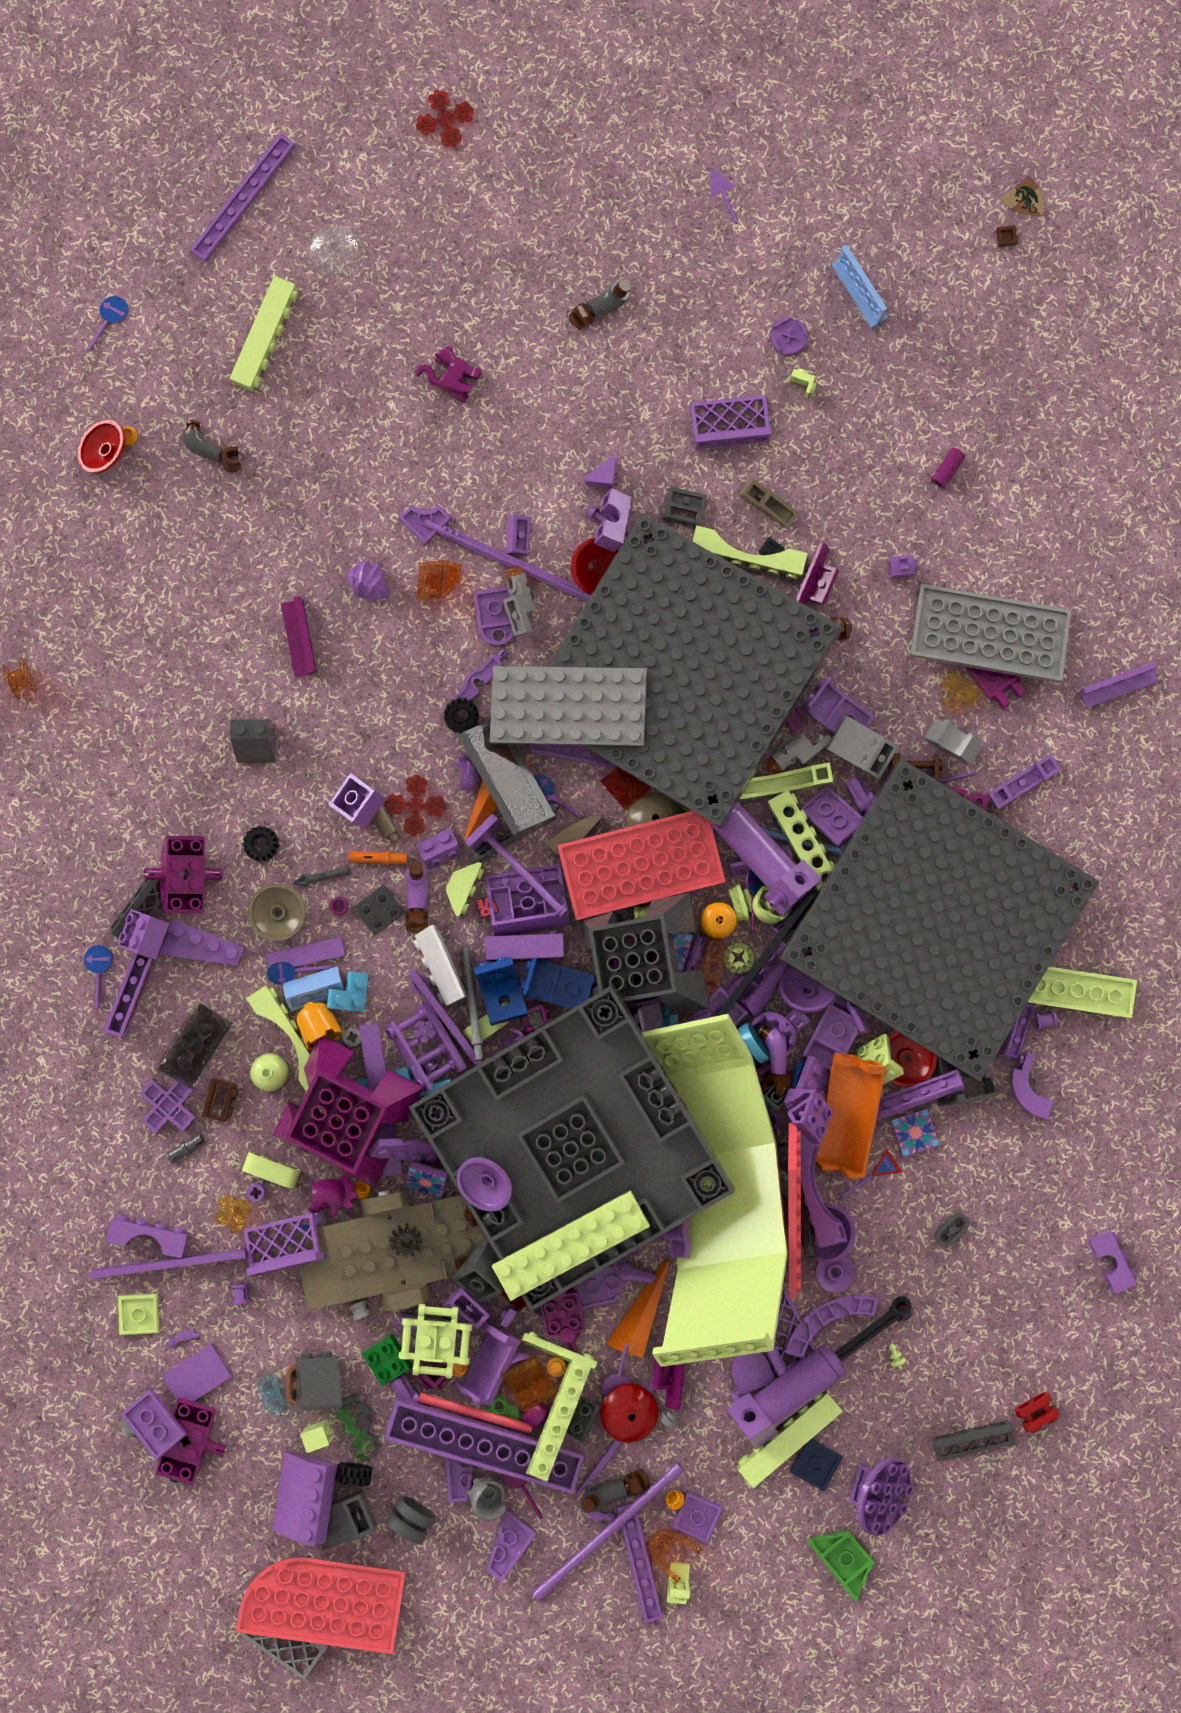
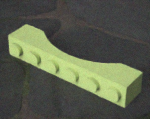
M697 525L693 537V542L717 556L731 561L730 563L735 566L745 564L749 565V569L760 571L761 568L768 570L767 573L771 575L785 574L786 578L791 580L801 578L808 554L793 549H787L772 555L747 554L727 544L715 530Z
M830 763L752 778L739 801L784 793L787 790L795 791L831 784L833 777Z
M264 986L246 999L257 1015L275 1022L290 1037L296 1048L299 1060L298 1080L307 1092L309 1086L304 1066L311 1051L307 1049L303 1038L298 1033L299 1027L295 1020H290L287 1016L289 1013L284 1003L280 1004L276 999L279 997L273 987Z

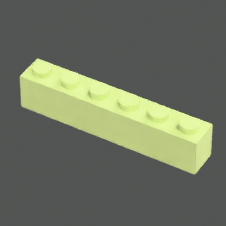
M276 276L273 277L229 378L232 384L252 392L255 387H259L261 372L267 369L269 363L267 358L270 353L274 352L276 348L275 340L283 332L284 326L282 324L284 319H288L290 316V305L298 297V291L294 283Z
M826 1390L814 1398L813 1402L808 1406L806 1404L798 1410L799 1414L794 1418L789 1417L783 1422L784 1427L777 1431L778 1434L755 1450L753 1448L754 1452L749 1457L745 1455L738 1461V1471L752 1488H755L843 1412Z

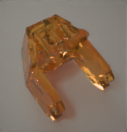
M658 1527L648 1540L647 1547L657 1567L673 1580L679 1582L680 1576L666 1566L664 1561L665 1555L675 1542L685 1543L698 1554L701 1548L681 1532ZM659 1541H664L662 1546L657 1545Z

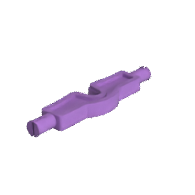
M503 648L496 657L491 656L480 669L471 672L465 680L464 687L453 699L456 700L458 697L463 699L464 697L467 700H472L477 696L480 690L474 685V680L479 679L484 684H488L493 677V666H502L501 661L509 653L505 652Z

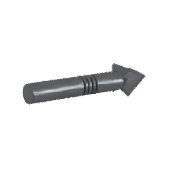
M343 867L309 876L303 874L293 884L307 886L308 883L317 882L322 879L347 875L349 870L348 867Z

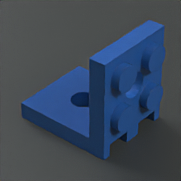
M502 957L492 963H481L478 967L474 968L491 1026L528 1016L523 993L520 990L518 974L511 957ZM502 998L510 999L509 1004L506 1006H501L499 1003Z

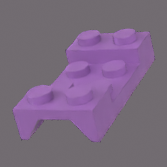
M838 995L826 1007L811 1038H809L801 1053L806 1058L808 1056H815L830 1071L834 1053L847 1054L859 1032L851 1012L846 1008L847 1001Z

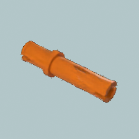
M350 851L349 862L385 864V866H390V864L407 865L408 854L391 853V851Z

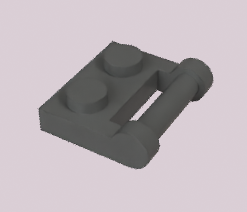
M670 487L662 521L668 522L670 520L692 525L694 528H696V525L700 526L707 495ZM671 508L696 513V519L670 513Z

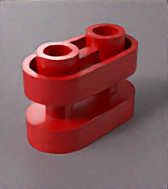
M1043 1392L1014 1409L1018 1418L1025 1417L1026 1420L1022 1423V1426L1026 1432L1036 1433L1041 1429L1042 1425L1046 1423L1051 1424L1058 1420L1057 1416L1060 1412L1056 1405L1049 1406V1403L1052 1401L1049 1392ZM1042 1408L1043 1411H1041V1412H1039L1038 1414L1032 1416L1031 1413H1033V1412L1037 1411L1038 1409Z

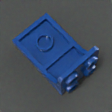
M533 957L532 961H528L526 972H528L527 980L523 979L520 990L523 991L522 995L572 1009L589 998L595 975Z

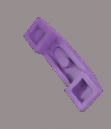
M1052 754L987 794L998 810L1056 774L1061 768Z

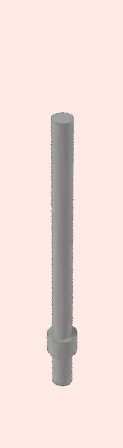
M463 947L461 949L473 1036L471 1037V1044L474 1046L475 1060L481 1061L483 1060V1038L480 1036L470 952L469 947Z

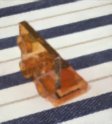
M536 1355L502 1374L523 1413L557 1393Z

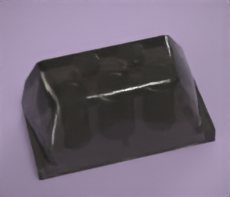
M197 1003L162 1055L157 1069L191 1089L233 1022L202 1003Z

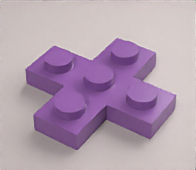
M181 1077L174 1082L168 1091L152 1079L139 1093L154 1106L141 1122L155 1134L159 1132L168 1120L184 1132L197 1117L183 1105L195 1089Z

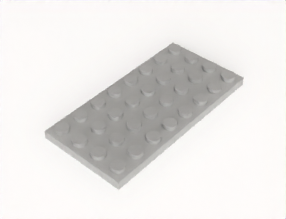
M921 584L910 657L1061 683L1063 681L1072 610Z
M493 666L490 743L644 747L647 668Z

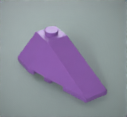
M784 943L779 946L738 1001L748 1012L747 1015L753 1018L768 1003L787 966L786 963L778 959L786 945ZM749 970L740 977L737 974L731 977L722 989L731 996Z

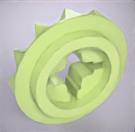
M733 943L725 950L723 961L726 968L731 972L744 973L752 967L754 954L749 946L743 943ZM733 952L737 955L743 953L742 959L745 964L740 961L734 963L735 956Z

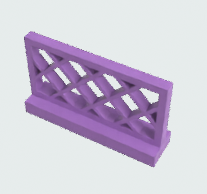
M766 395L690 403L695 450L771 442L772 433L769 424ZM762 401L763 407L759 412L751 407L753 402ZM737 403L745 407L740 414L732 409ZM718 405H722L726 409L721 416L713 411ZM703 407L707 410V413L701 418L696 414L695 408ZM747 410L755 414L751 421L743 417ZM728 412L737 417L732 423L724 419ZM710 413L718 419L713 426L705 421ZM759 417L765 421V427H757L753 423ZM739 419L747 424L744 429H738L734 426ZM720 421L728 426L725 431H719L715 428ZM702 423L710 428L707 433L698 434V427Z
M314 1213L244 1229L249 1268H246L247 1276H258L325 1260L324 1252L320 1250ZM305 1219L310 1221L308 1231L300 1227ZM288 1223L295 1227L290 1236L283 1231ZM271 1227L278 1231L273 1240L266 1235ZM298 1230L305 1234L300 1243L293 1239ZM255 1231L261 1235L256 1244L251 1240V1232ZM281 1234L287 1238L283 1247L276 1243ZM308 1237L313 1240L314 1249L308 1250L304 1247ZM264 1238L270 1242L266 1251L259 1247ZM291 1242L298 1246L294 1254L286 1250ZM274 1246L281 1250L277 1258L269 1254ZM258 1250L264 1255L260 1262L255 1263L254 1254Z
M784 1284L782 1289L784 1297L782 1303H780L777 1329L780 1320L788 1322L789 1327L786 1334L778 1332L776 1329L777 1334L786 1336L783 1347H778L774 1343L773 1351L764 1352L774 1374L781 1376L803 1360L802 1358L797 1359L794 1356L792 1362L788 1365H785L783 1361L792 1325H798L801 1321L792 1300L789 1299V1294ZM784 1307L790 1308L793 1312L790 1321L781 1318ZM811 1340L809 1347L813 1352L816 1348Z

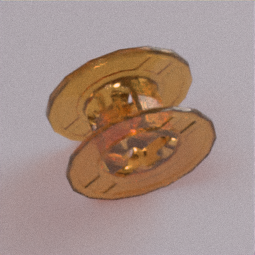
M21 657L19 658L20 668L11 672L5 664L2 666L6 681L18 700L21 699L19 689L29 686L34 693H37V686L31 671Z

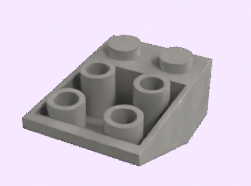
M845 715L826 749L865 774L880 780L899 746Z

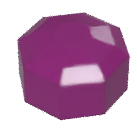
M336 897L331 900L330 910L333 914L342 916L348 912L349 904L345 898Z

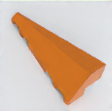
M492 747L486 771L491 779L519 768L511 752ZM525 760L526 764L530 768L532 763ZM522 771L494 782L503 801L509 796L515 784L519 783L522 779ZM483 780L464 841L498 810Z
M662 1261L655 1272V1281L647 1283L607 1340L606 1345L623 1352L624 1346L627 1343L629 1345L627 1354L643 1358L670 1261Z

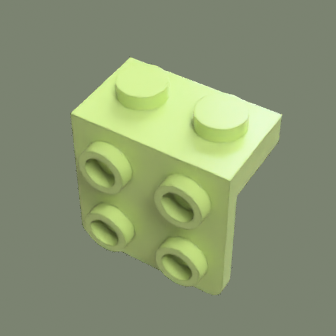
M883 1034L857 1049L859 1059H870L886 1066L883 1085L904 1074L903 1067L891 1060L888 1035Z

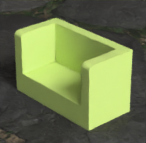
M328 1420L307 1426L300 1434L307 1453L329 1446L334 1438Z

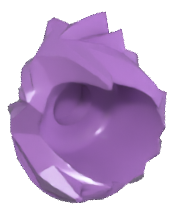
M369 560L366 562L358 561L355 567L351 568L348 572L347 580L356 596L364 598L367 602L371 603L376 600L385 599L390 595L387 591V583L384 580L386 571L381 570L380 562L370 564Z

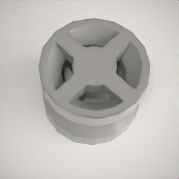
M358 1028L347 1029L343 1034L344 1043L350 1047L360 1045V1030Z
M366 1298L348 1305V1309L353 1313V1321L371 1314L370 1309L366 1306Z

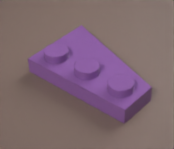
M508 1509L504 1513L498 1537L487 1566V1571L501 1582L504 1581L538 1534Z

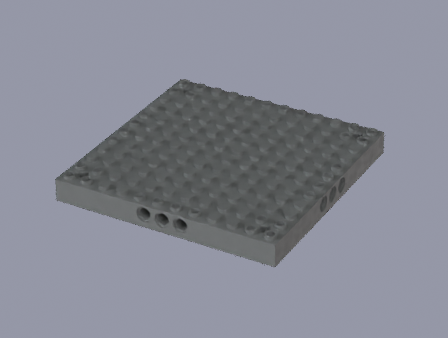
M642 513L548 667L647 668L644 747L580 746L722 829L841 633L842 628L840 624ZM651 537H652L653 542H648V543H647V542H646V539H649V540H650ZM818 631V637L814 636L811 638V632L815 633ZM716 796L718 803H713L712 805H710L711 802L709 801V799H714Z
M900 759L895 763L778 956V959L949 1065L959 1069L962 1073L976 1081H981L1100 881L905 760ZM908 782L910 789L904 790L905 786L902 784ZM1073 884L1072 888H1074V891L1069 892L1070 888H1068V885ZM809 948L810 955L803 956L802 949ZM969 1051H974L973 1053L976 1054L974 1058H969Z
M613 984L409 1106L410 1111L459 1192L457 1172L459 1167L470 1158L480 1157L491 1160L499 1165L509 1177L512 1185V1196L507 1205L500 1210H481L469 1203L461 1194L500 1260L626 1192L632 1191L650 1227L521 1295L530 1311L735 1192V1186ZM602 1007L610 1009L608 1017L606 1015L602 1016ZM439 1108L442 1111L440 1117L434 1114V1111ZM705 1178H708V1180L712 1179L710 1187L708 1184L704 1185Z

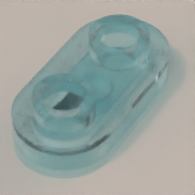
M265 1375L259 1381V1391L266 1410L271 1414H278L285 1407V1398L278 1379L274 1375ZM267 1381L272 1382L273 1386L271 1388L266 1386ZM278 1400L279 1406H274L272 1401Z

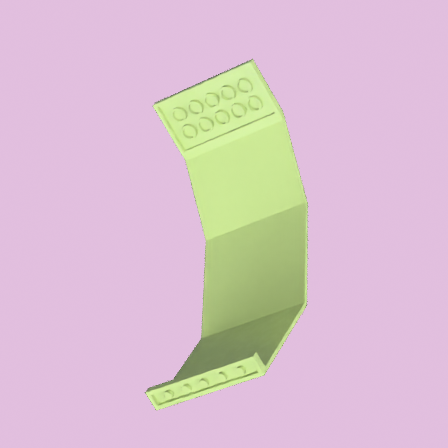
M729 1014L642 1032L735 1186L734 1193L690 1218L688 1237L692 1239L690 1258H677L678 1270L663 1346L653 1348L652 1355L660 1367L773 1351L788 1251L777 1145L752 1055ZM705 1178L704 1185L708 1184L710 1187L712 1179L708 1180V1178Z

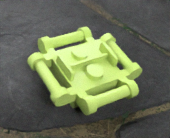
M419 1304L418 1319L402 1318V1325L404 1326L399 1358L414 1360L413 1375H438L452 1379L454 1363L469 1365V1338L473 1324L458 1322L459 1307H452L450 1309L428 1307L425 1304ZM425 1314L450 1316L451 1321L427 1319L424 1317ZM412 1325L417 1326L415 1352H409ZM457 1329L462 1330L460 1356H455ZM420 1360L446 1362L447 1368L420 1366Z

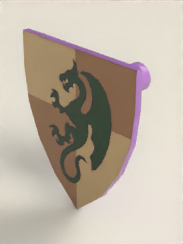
M1030 175L999 197L1013 211L1031 216H1043L1044 197L1041 188Z

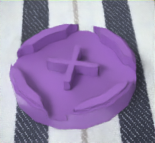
M788 317L780 319L775 323L770 335L774 349L783 355L789 356L802 351L808 339L806 326L801 321Z

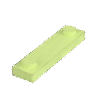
M529 1331V1334L524 1333L521 1340L523 1344L570 1362L574 1360L589 1366L592 1372L597 1365V1361H594L593 1356L585 1353L582 1356L540 1339V1335Z

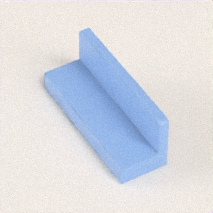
M338 967L283 983L285 1000L291 1012L304 1008L303 1006L311 1001L314 1003L327 1001L329 989L345 990Z

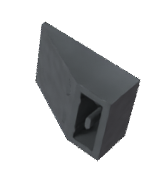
M363 1489L332 1502L326 1543L321 1544L323 1550L356 1540L376 1531L378 1525Z

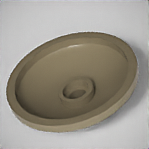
M647 794L638 798L631 805L627 814V827L654 821L652 817L655 815L662 819L681 814L682 810L675 801L663 794Z
M275 883L262 887L253 895L248 906V919L251 927L259 936L270 941H284L293 937L302 928L306 917V907L303 898L295 889L285 884ZM278 909L282 911V915L279 917L275 914Z

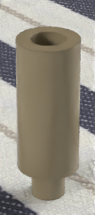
M382 804L374 817L385 837H389L394 842L399 839L396 835L398 830Z

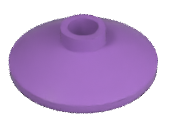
M846 1256L834 1263L818 1262L816 1267V1278L819 1284L830 1292L846 1290L852 1284L855 1277L854 1266ZM834 1268L838 1269V1274L835 1276L831 1274V1270Z

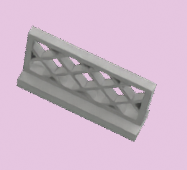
M240 1634L303 1680H305L329 1646L309 1642L293 1644L292 1640H288L289 1645L279 1646L278 1638L266 1636L253 1637L250 1634ZM274 1638L276 1647L268 1648L265 1645L264 1639ZM314 1646L320 1651L317 1655L309 1656L307 1647ZM303 1647L305 1656L295 1658L294 1649ZM290 1649L291 1659L282 1658L280 1651ZM306 1661L307 1669L304 1673L297 1668L296 1662Z

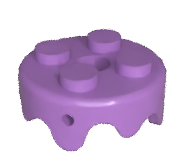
M763 1012L757 1015L750 1025L757 1033L764 1024L768 1028H779L786 1037L788 1055L796 1043V1032L790 1021L774 1012Z

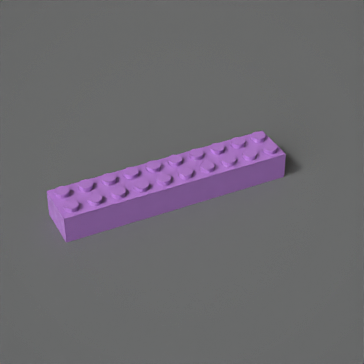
M395 1397L384 1433L385 1440L571 1494L574 1492L584 1459L583 1451L561 1445L548 1480L542 1481L526 1474L539 1438L400 1397Z

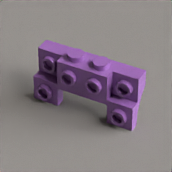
M690 1219L652 1241H669L670 1257L690 1258L692 1239L688 1237ZM639 1248L628 1255L638 1256Z

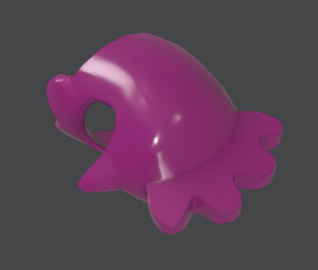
M347 1174L343 1175L340 1180L321 1179L315 1181L312 1189L313 1204L308 1207V1210L315 1214L324 1208L331 1207L332 1217H335L338 1210L343 1207L352 1209L354 1206L352 1201L358 1198V1194L353 1192L356 1188L355 1182H349L350 1177Z

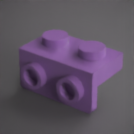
M451 828L416 844L429 871L439 868L441 865L463 855Z

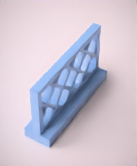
M847 245L843 246L838 260L832 263V267L869 326L873 328L888 318L886 315L887 307Z

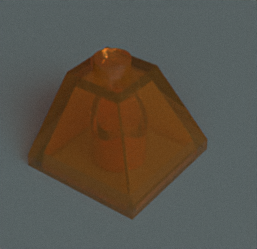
M447 560L420 563L416 600L445 598L460 584L462 564Z

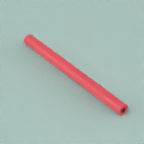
M422 1392L419 1395L418 1402L528 1434H531L533 1428L523 1421Z

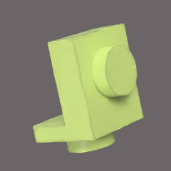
M804 369L793 370L790 381L807 386L804 398H808L809 393H814L817 384L814 383L815 376L808 374V371Z

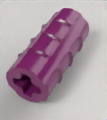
M952 447L931 478V481L944 489L959 466H961L966 457L965 454Z

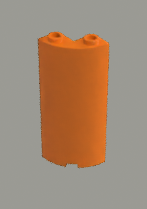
M834 1053L825 1099L833 1113L816 1158V1165L821 1171L831 1172V1170H839L846 1178L851 1180L865 1178L886 1066L870 1059H859V1056Z

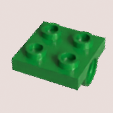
M393 1333L362 1353L382 1387L413 1367L409 1359L399 1358L401 1346Z

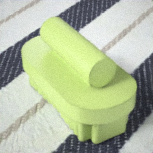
M740 884L735 885L734 888H730L728 891L737 921L750 920L748 912L752 913V895L748 889L741 890Z

